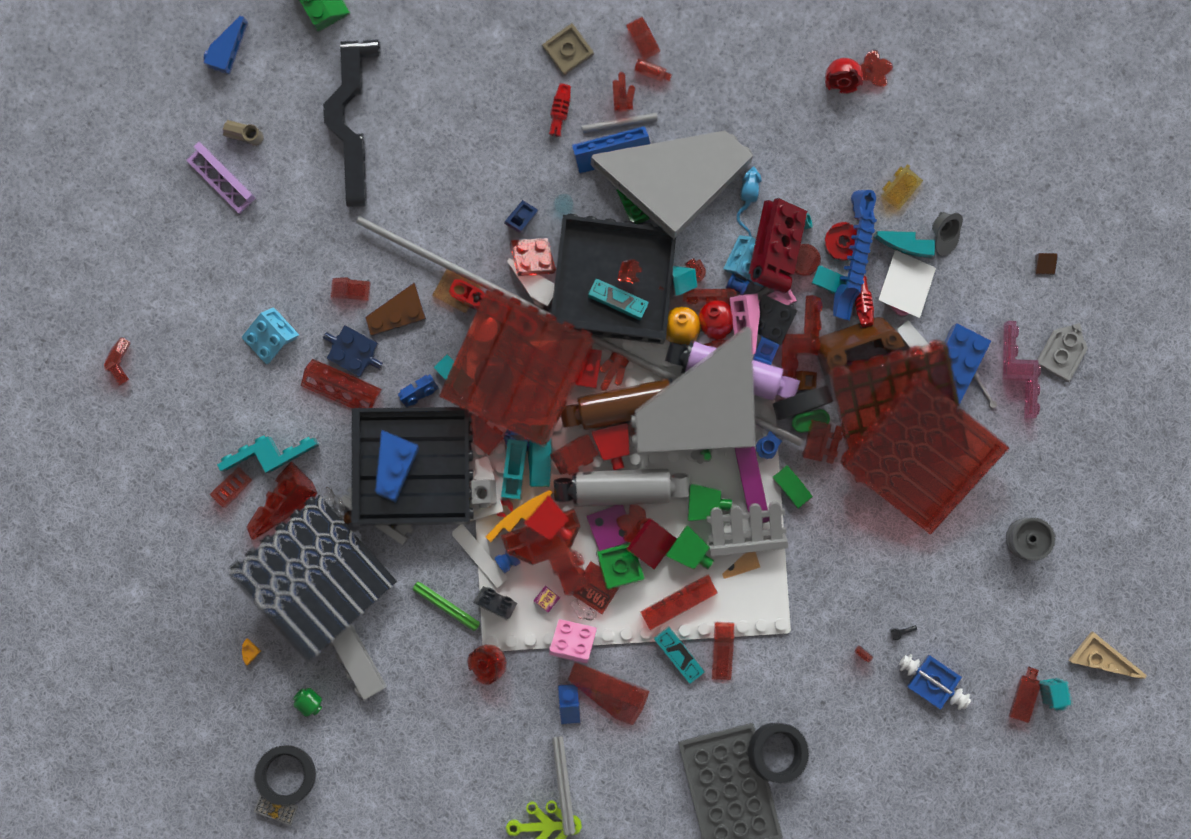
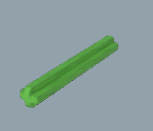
M417 582L414 585L413 591L471 630H477L480 625L479 621L421 582Z

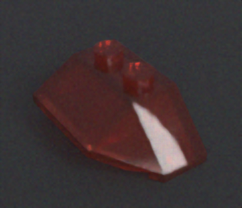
M574 508L563 512L569 519L564 526L573 533L566 542L557 535L552 540H549L530 527L524 526L501 535L507 554L534 565L569 552L581 527Z

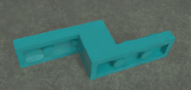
M263 435L254 440L255 444L239 448L237 454L233 456L229 454L221 458L222 462L217 464L220 471L225 472L256 455L265 473H270L319 446L316 438L310 439V437H306L299 441L300 445L295 448L290 446L284 449L281 455L272 437H265Z

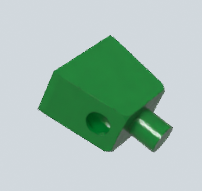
M690 484L687 521L706 520L708 516H711L710 512L715 507L720 508L722 511H730L732 500L721 499L720 490Z
M687 525L665 555L692 569H695L700 564L708 570L714 562L712 558L706 555L710 547Z

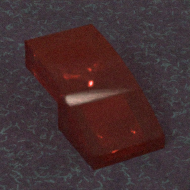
M643 16L625 25L643 60L661 52Z

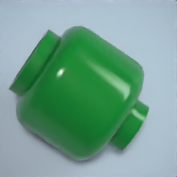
M301 688L293 697L294 708L305 717L312 714L315 716L322 709L321 696L311 688Z

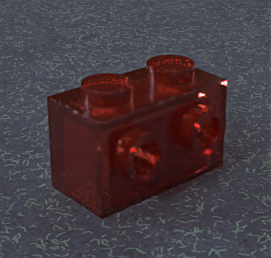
M588 434L579 436L550 454L560 475L576 473L579 471V466L582 464L586 466L594 461L593 458L599 455Z

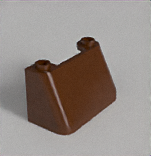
M875 317L872 326L862 327L861 323L819 337L815 341L814 346L824 376L829 374L828 371L842 368L846 364L847 358L844 350L873 341L875 348H883L887 353L899 350L905 346L900 333L884 318Z

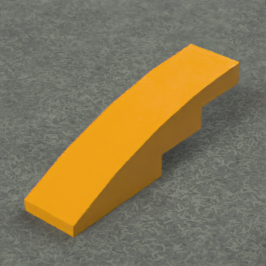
M551 490L544 492L513 510L485 538L493 542L504 528L511 532L522 518L527 520L548 495L551 497L553 492Z

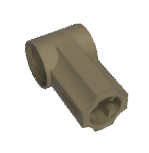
M227 120L223 126L224 137L247 142L253 146L260 145L263 141V133L253 124L246 125ZM256 132V136L249 139L250 134Z

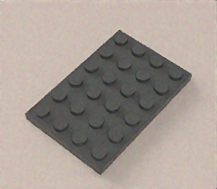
M753 722L678 741L702 839L783 838L769 781L759 777L749 763L748 745L751 737L756 732Z

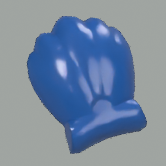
M769 431L767 436L761 438L756 444V451L759 457H764L765 459L773 458L782 440Z

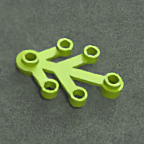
M554 800L546 803V810L549 813H554L561 821L554 822L538 808L536 802L530 801L526 806L527 812L534 814L542 822L520 823L518 820L512 819L506 825V831L510 836H517L520 832L542 831L536 839H547L554 830H562L555 839H566L568 836L564 834L561 809ZM550 803H553L555 805L554 810H550L548 808V805ZM529 805H535L536 809L534 811H530L528 808ZM573 815V820L576 824L575 834H577L582 828V822L579 817ZM512 825H515L517 827V831L512 832L510 830V827Z

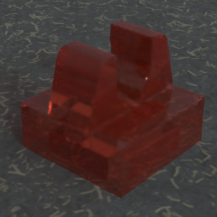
M634 259L623 261L617 280L631 283L639 282L640 279L636 277V273L642 272L639 262Z

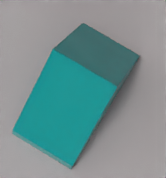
M673 266L672 275L676 296L698 287L696 270L694 268Z

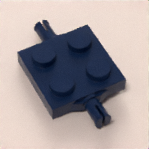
M344 325L337 337L328 332L324 334L326 336H323V339L332 343L331 351L326 359L359 377L362 376L364 370L369 365L378 370L381 369L380 366L383 363L374 358L375 350L379 345L376 341L347 325Z

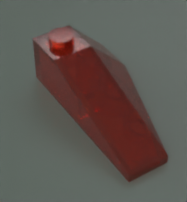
M290 462L275 480L278 482L273 492L268 491L266 494V504L264 507H258L247 525L251 539L255 540L283 522L296 509L301 510L306 507L304 503L313 496L315 498L318 494L314 483L293 462Z
M574 662L568 677V681L611 716L631 725L635 723L642 712L650 692L647 688L578 662Z

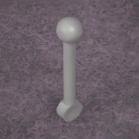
M975 373L973 380L977 382L989 401V407L995 408L997 402L991 399L979 380V375Z

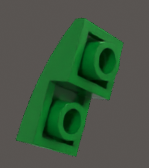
M616 189L629 221L640 224L650 219L620 190Z
M788 465L773 476V480L785 492V496L797 509L813 498Z

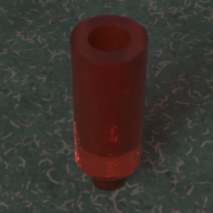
M638 58L634 68L635 72L661 82L663 79L670 82L672 74L666 72V68Z

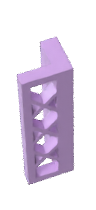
M198 142L194 146L196 151L186 161L240 214L256 198ZM201 154L205 158V166H197L193 161ZM208 169H216L218 171V179H210L208 177ZM221 182H229L231 184V192H223L221 190ZM234 195H242L246 199L239 208L234 204Z

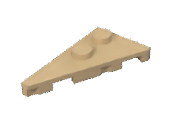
M1090 632L1068 660L1071 663L1145 679L1147 676L1094 632Z

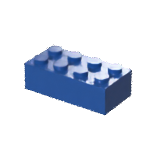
M956 323L951 327L944 341V348L955 398L953 402L957 403L958 408L991 340ZM942 347L934 363L944 360ZM945 364L931 368L934 385L949 382ZM927 376L926 379H925V381H924V382L926 383V384H925L926 388H927V387H930V386H929V381H928V376ZM950 386L935 389L936 394H938L936 397L948 396L952 399ZM920 393V395H922V396H924V397L930 399V398H929L928 396H926L924 393ZM938 401V404L943 406L950 404V402Z

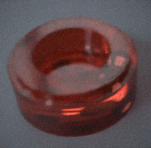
M858 645L856 647L855 653L870 663L874 657L862 646Z

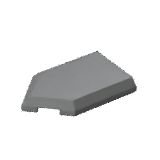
M1080 323L1053 330L1035 364L1064 381L1070 382L1088 349L1082 335Z

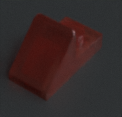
M349 277L333 278L331 297L369 301L371 282L351 280Z

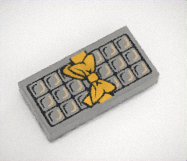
M260 795L254 812L291 825L298 805H275L266 801Z

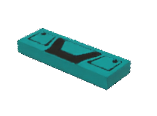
M599 279L595 280L588 294L589 298L640 321L649 303Z
M670 626L654 637V640L689 684L705 673V670Z

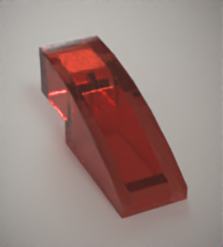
M714 621L712 679L731 680L734 622Z

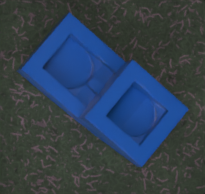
M762 336L753 360L772 365L779 344Z

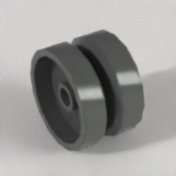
M1021 518L1009 526L1006 532V543L1014 556L1026 560H1040L1052 552L1055 546V534L1053 528L1040 518Z

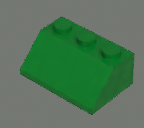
M299 0L318 32L351 14L343 0Z

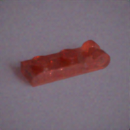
M692 289L682 294V302H687V304L706 302L707 304L710 301L720 300L730 305V297L737 296V292L734 289Z

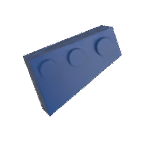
M382 431L376 485L377 495L396 502L418 453V445Z

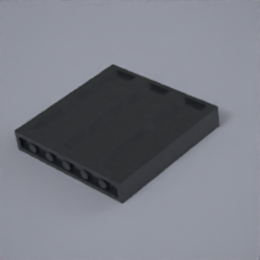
M468 407L352 408V526L470 524V519H474L473 508H470L472 488H469V481L473 480V469H469V462H473V450H469V443H473V431H469V424H472V412H469ZM382 431L416 444L419 447L396 502L381 497L376 493Z

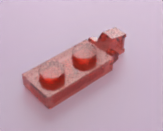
M1028 666L1026 676H1021L1008 715L1009 717L1029 723L1040 689V680L1036 679L1039 672L1038 669Z

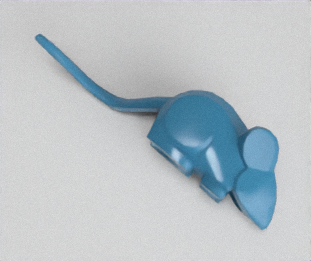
M754 166L746 172L742 179L743 184L740 197L742 201L746 202L737 212L736 216L737 222L749 233L750 237L751 232L741 222L740 214L750 206L751 202H756L759 196V184L762 180L761 175Z

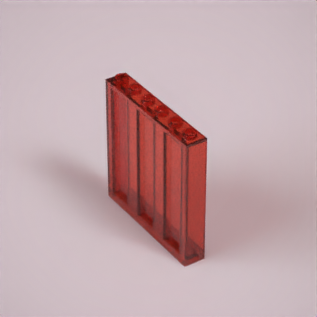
M495 288L493 291L487 290L439 397L543 447L547 446L596 339L592 338V333L582 329L581 332L574 330L575 325L566 321L563 324L557 322V317L546 313L545 316L538 313L540 309L529 305L528 308L521 305L522 301L511 296L510 299L504 297L505 293Z

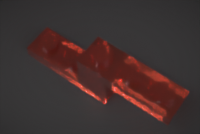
M806 295L804 334H786L783 340L782 376L797 380L796 370L799 365L797 355H818V350L821 346L819 331L822 327L820 312L823 305L821 298L817 296Z

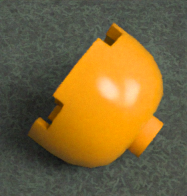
M676 307L670 310L668 313L666 339L669 342L681 345H689L691 340L695 341L700 334L699 316L696 312L687 307Z

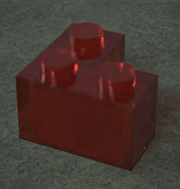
M568 547L548 555L553 573L559 576L565 595L571 596L590 589L589 583L591 579L588 572L584 571L583 564L585 562L581 553L578 554L577 551Z

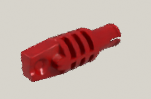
M560 83L554 96L550 113L552 118L549 131L550 136H553L555 133V137H560L563 121L567 119L571 86L568 84Z
M864 276V284L861 286V293L855 299V304L861 326L867 327L872 326L874 323V307L872 293L868 291L867 277Z

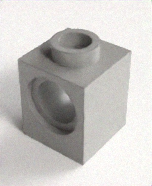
M496 480L471 481L472 504H479V508L490 507V503H497ZM483 489H486L487 496L485 499H483L481 496V492Z

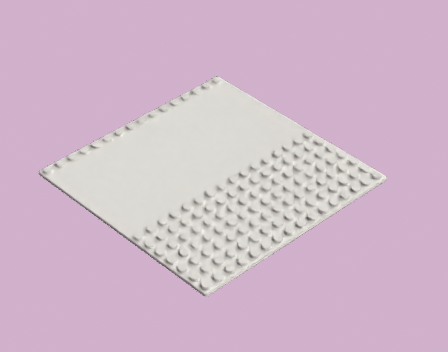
M732 330L730 334L726 335V338L718 340L710 339L700 331L695 342L718 348L734 336V331ZM757 334L756 349H757V346H758V344H759V342H760V339H761V337H762V336H760V335H758V334ZM602 337V339L678 377L682 375L683 366L665 361L670 344L667 339L662 345ZM587 339L506 343L504 348L494 355H483L477 352L473 345L466 347L467 374L474 380L468 387L469 412H472L470 431H473V443H471L473 460L489 456L500 499L505 501L509 499L513 503V510L549 490L553 492L551 498L554 500L553 481L557 478L572 479V472L613 471L611 460H602L592 436V431L627 423L630 455L622 457L624 468L618 470L667 468L670 475L675 473L688 474L689 486L690 484L720 490L721 499H731L732 506H739L742 513L748 512L734 447L712 448L711 461L699 464L697 460L691 458V452L694 450L637 452V448L633 447L632 435H636V428H632V421L584 430L582 424L566 428L562 425L559 408L578 404V397L659 381L665 378ZM585 347L602 350L596 389L577 386L569 381L568 376L579 373L570 366L572 362L581 360L573 355L572 351L574 349ZM496 357L503 359L513 371L512 385L508 391L501 395L492 396L485 394L476 384V368L487 358ZM754 395V415L776 426V414L772 405L775 403V399L770 400ZM514 423H525L529 426L551 425L550 486L530 487L527 451L521 499L501 497L507 451L504 434L507 428ZM756 424L755 451L757 442L767 436L769 432ZM520 430L518 435L511 436L520 441L528 440L522 436V430ZM778 450L771 459L759 457L756 451L767 508L771 502L776 501L782 509L781 488L773 480V476L780 471ZM671 496L669 503L623 505L635 537L650 517L676 538H678L687 525L709 546L708 535H712L711 523H708L707 519L687 521L689 496L681 498ZM573 500L568 502L555 501L569 519L564 526L573 533L566 542L557 535L552 540H549L524 524L526 520L523 518L511 532L504 528L495 540L490 542L485 537L505 517L493 514L476 519L477 541L496 564L495 557L505 554V551L510 547L521 562L517 566L512 565L510 571L505 573L508 579L498 588L478 566L479 592L483 586L494 589L496 593L508 596L518 603L508 620L480 607L482 645L485 652L551 648L559 619L597 628L593 645L656 642L654 637L668 626H670L680 640L787 634L791 631L785 549L711 556L708 549L706 555L714 560L708 570L700 564L695 569L689 568L667 556H664L654 570L639 559L645 578L643 581L606 590L604 580L597 581L601 574L596 552L599 549L586 516L614 505L574 507ZM502 505L503 513L506 516L511 513L509 508ZM722 511V513L727 515L730 514V511ZM743 519V531H751L749 519ZM723 521L724 533H731V521ZM769 522L762 523L763 529H770ZM633 540L628 541V542L623 543V544H620V545H624V544L631 543ZM733 564L735 565L733 570H727ZM591 567L593 573L586 574L589 568ZM581 579H585L610 596V600L604 609L598 608L574 592ZM545 585L560 597L549 612H546L533 601Z

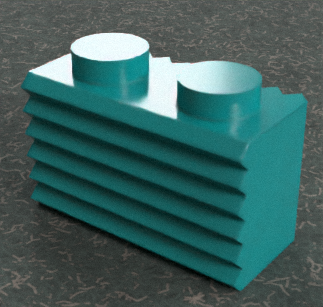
M1058 678L1039 681V684H1041L1039 687L1042 692V703L1049 705V708H1054L1055 711L1066 710V706L1072 705L1068 681Z

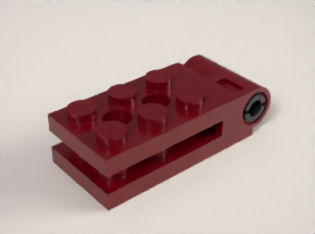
M780 198L774 199V202L770 200L764 201L749 269L753 282L782 294L790 290L792 277L789 275H794L807 216L806 210Z

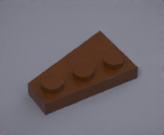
M415 282L365 317L371 336L426 319Z

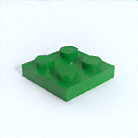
M630 543L596 552L606 590L645 579L639 558L627 550Z

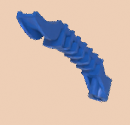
M856 190L851 196L853 211L855 212L854 218L859 220V225L853 226L857 230V234L851 236L855 244L849 247L853 251L852 256H847V259L851 261L850 266H844V270L849 272L848 276H840V280L846 284H842L837 288L833 305V316L848 321L851 318L855 299L861 293V286L864 284L865 267L869 261L867 260L868 253L871 251L869 249L870 243L873 241L874 224L877 222L873 212L876 194L872 190Z

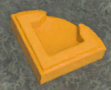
M246 638L242 645V658L248 666L259 655L261 650Z

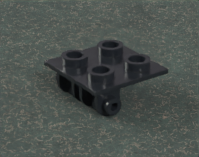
M763 294L759 302L758 335L782 345L798 310Z
M484 586L473 601L474 604L506 620L512 616L518 604L512 598L502 596L496 593L494 589Z

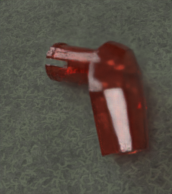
M120 337L111 348L104 363L105 371L112 374L118 386L130 380L120 366L122 358L131 344L130 341L123 337Z

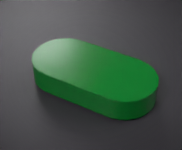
M822 409L801 413L792 419V428L798 433L822 429L829 424L830 416L828 412Z

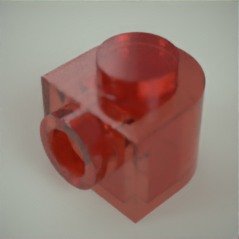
M693 258L685 263L686 268H694L696 270L697 283H700L706 274V269L701 260L696 261Z

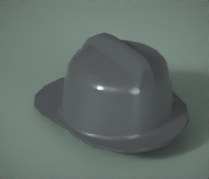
M940 212L932 225L933 233L936 236V251L940 255L946 256L950 254L958 245L963 223L962 215L959 213L948 214Z

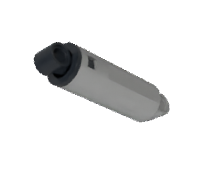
M667 468L572 472V479L557 478L553 481L554 500L557 502L573 500L574 507L669 503L671 496L681 498L687 497L690 494L689 475L684 473L670 475Z

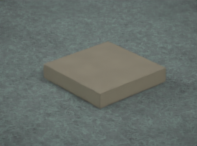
M573 23L542 44L544 50L564 76L594 55L593 50Z

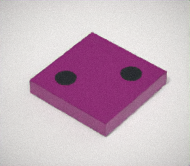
M614 505L586 516L599 551L618 546L635 538L623 505Z

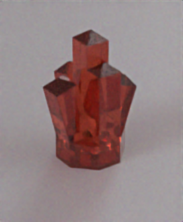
M620 72L618 80L615 79L612 82L614 112L632 111L635 87L633 85L629 86L626 93L625 73Z
M612 352L609 359L600 366V372L605 373L608 371L600 386L602 391H607L615 375L614 384L617 386L622 384L629 360L619 353Z

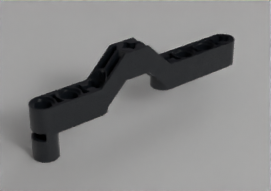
M358 40L340 42L342 85L323 104L325 125L344 142L345 198L347 207L367 206L366 182H364L366 180L364 133L356 134L345 124V107L356 95H363L362 71H360L362 69V58L380 57L379 40H363V43H359Z

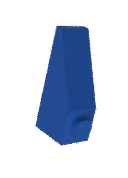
M239 16L205 51L203 60L208 68L230 75L248 23L243 16Z

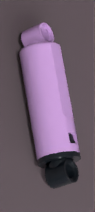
M692 340L689 347L670 342L665 361L683 366L681 374H684L717 348ZM753 360L754 395L774 400L776 395L788 398L796 395L800 381L782 376V368Z

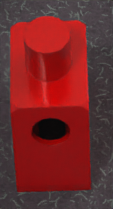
M628 424L592 431V436L602 460H611L613 470L624 468L622 457L630 455Z
M549 495L524 522L526 526L549 540H552L557 535L566 542L573 534L564 526L569 519Z

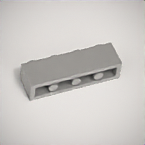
M351 623L329 645L335 647L338 661L341 664L344 663L347 669L345 673L350 681H354L356 685L354 689L357 695L365 700L387 686Z

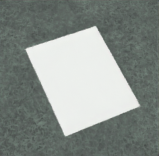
M895 250L879 301L920 318L936 270L935 267Z
M489 456L469 462V469H473V480H495ZM497 485V503H490V507L479 508V504H472V500H470V508H473L474 519H470V521L503 512ZM483 489L481 492V496L483 499H485L487 496V491H485V489Z

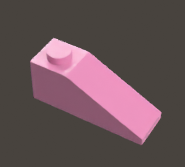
M758 293L730 297L734 335L744 327H750L752 329V354H755L760 317Z

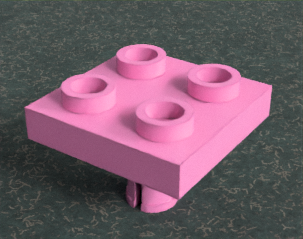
M559 619L549 655L587 664L597 628Z

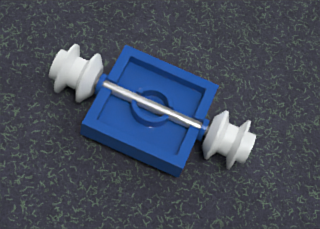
M911 654L909 656L905 655L899 663L901 666L900 670L906 669L908 676L915 673L907 686L909 689L940 710L949 697L950 705L956 703L958 710L967 708L971 701L969 699L970 694L963 695L961 688L954 691L962 678L960 675L930 655H927L921 666L919 659L912 660Z

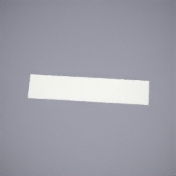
M460 524L452 531L453 537L496 588L508 579L506 574L503 573L463 524Z

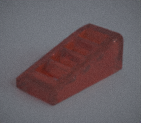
M238 467L209 495L220 506L226 508L253 480ZM237 474L245 481L243 484L235 477ZM230 482H235L239 487L236 489ZM227 486L233 493L229 494L224 488ZM220 492L227 497L226 500L219 495Z

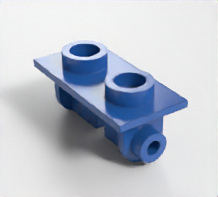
M431 374L416 380L417 388H414L411 383L400 390L398 396L406 408L417 404L419 400L432 395L439 389Z

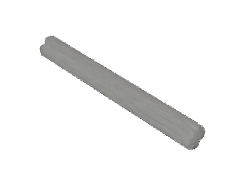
M562 736L553 737L552 742L563 830L565 835L575 834L564 740Z

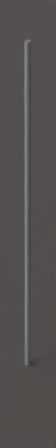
M360 216L358 217L357 224L550 321L551 313ZM577 334L665 379L672 378V381H675L679 378L598 336ZM755 416L756 425L798 446L801 445L803 439Z

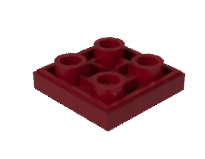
M649 517L627 550L655 570L677 538Z

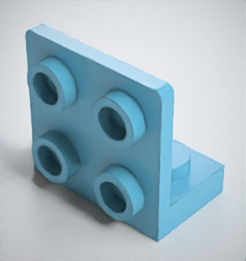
M739 235L723 269L729 273L740 274L757 286L764 287L753 282L751 274H749L756 239L750 236Z
M273 307L259 314L244 333L242 339L265 364H269L282 347L294 341L299 334Z

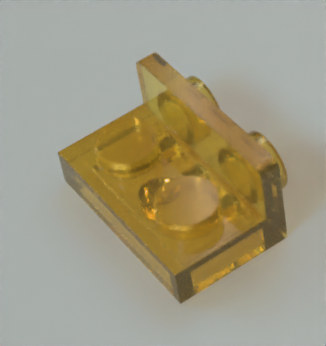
M909 164L905 168L900 166L894 174L896 179L893 182L888 181L882 188L884 193L881 197L898 211L923 182L918 175L909 169Z

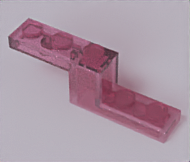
M1007 321L1004 323L1002 380L1025 381L1024 419L1037 418L1040 412L1037 396L1040 395L1038 377L1041 374V366L1038 365V360L1015 359L1018 355L1016 338L1019 335V327L1016 326V321Z

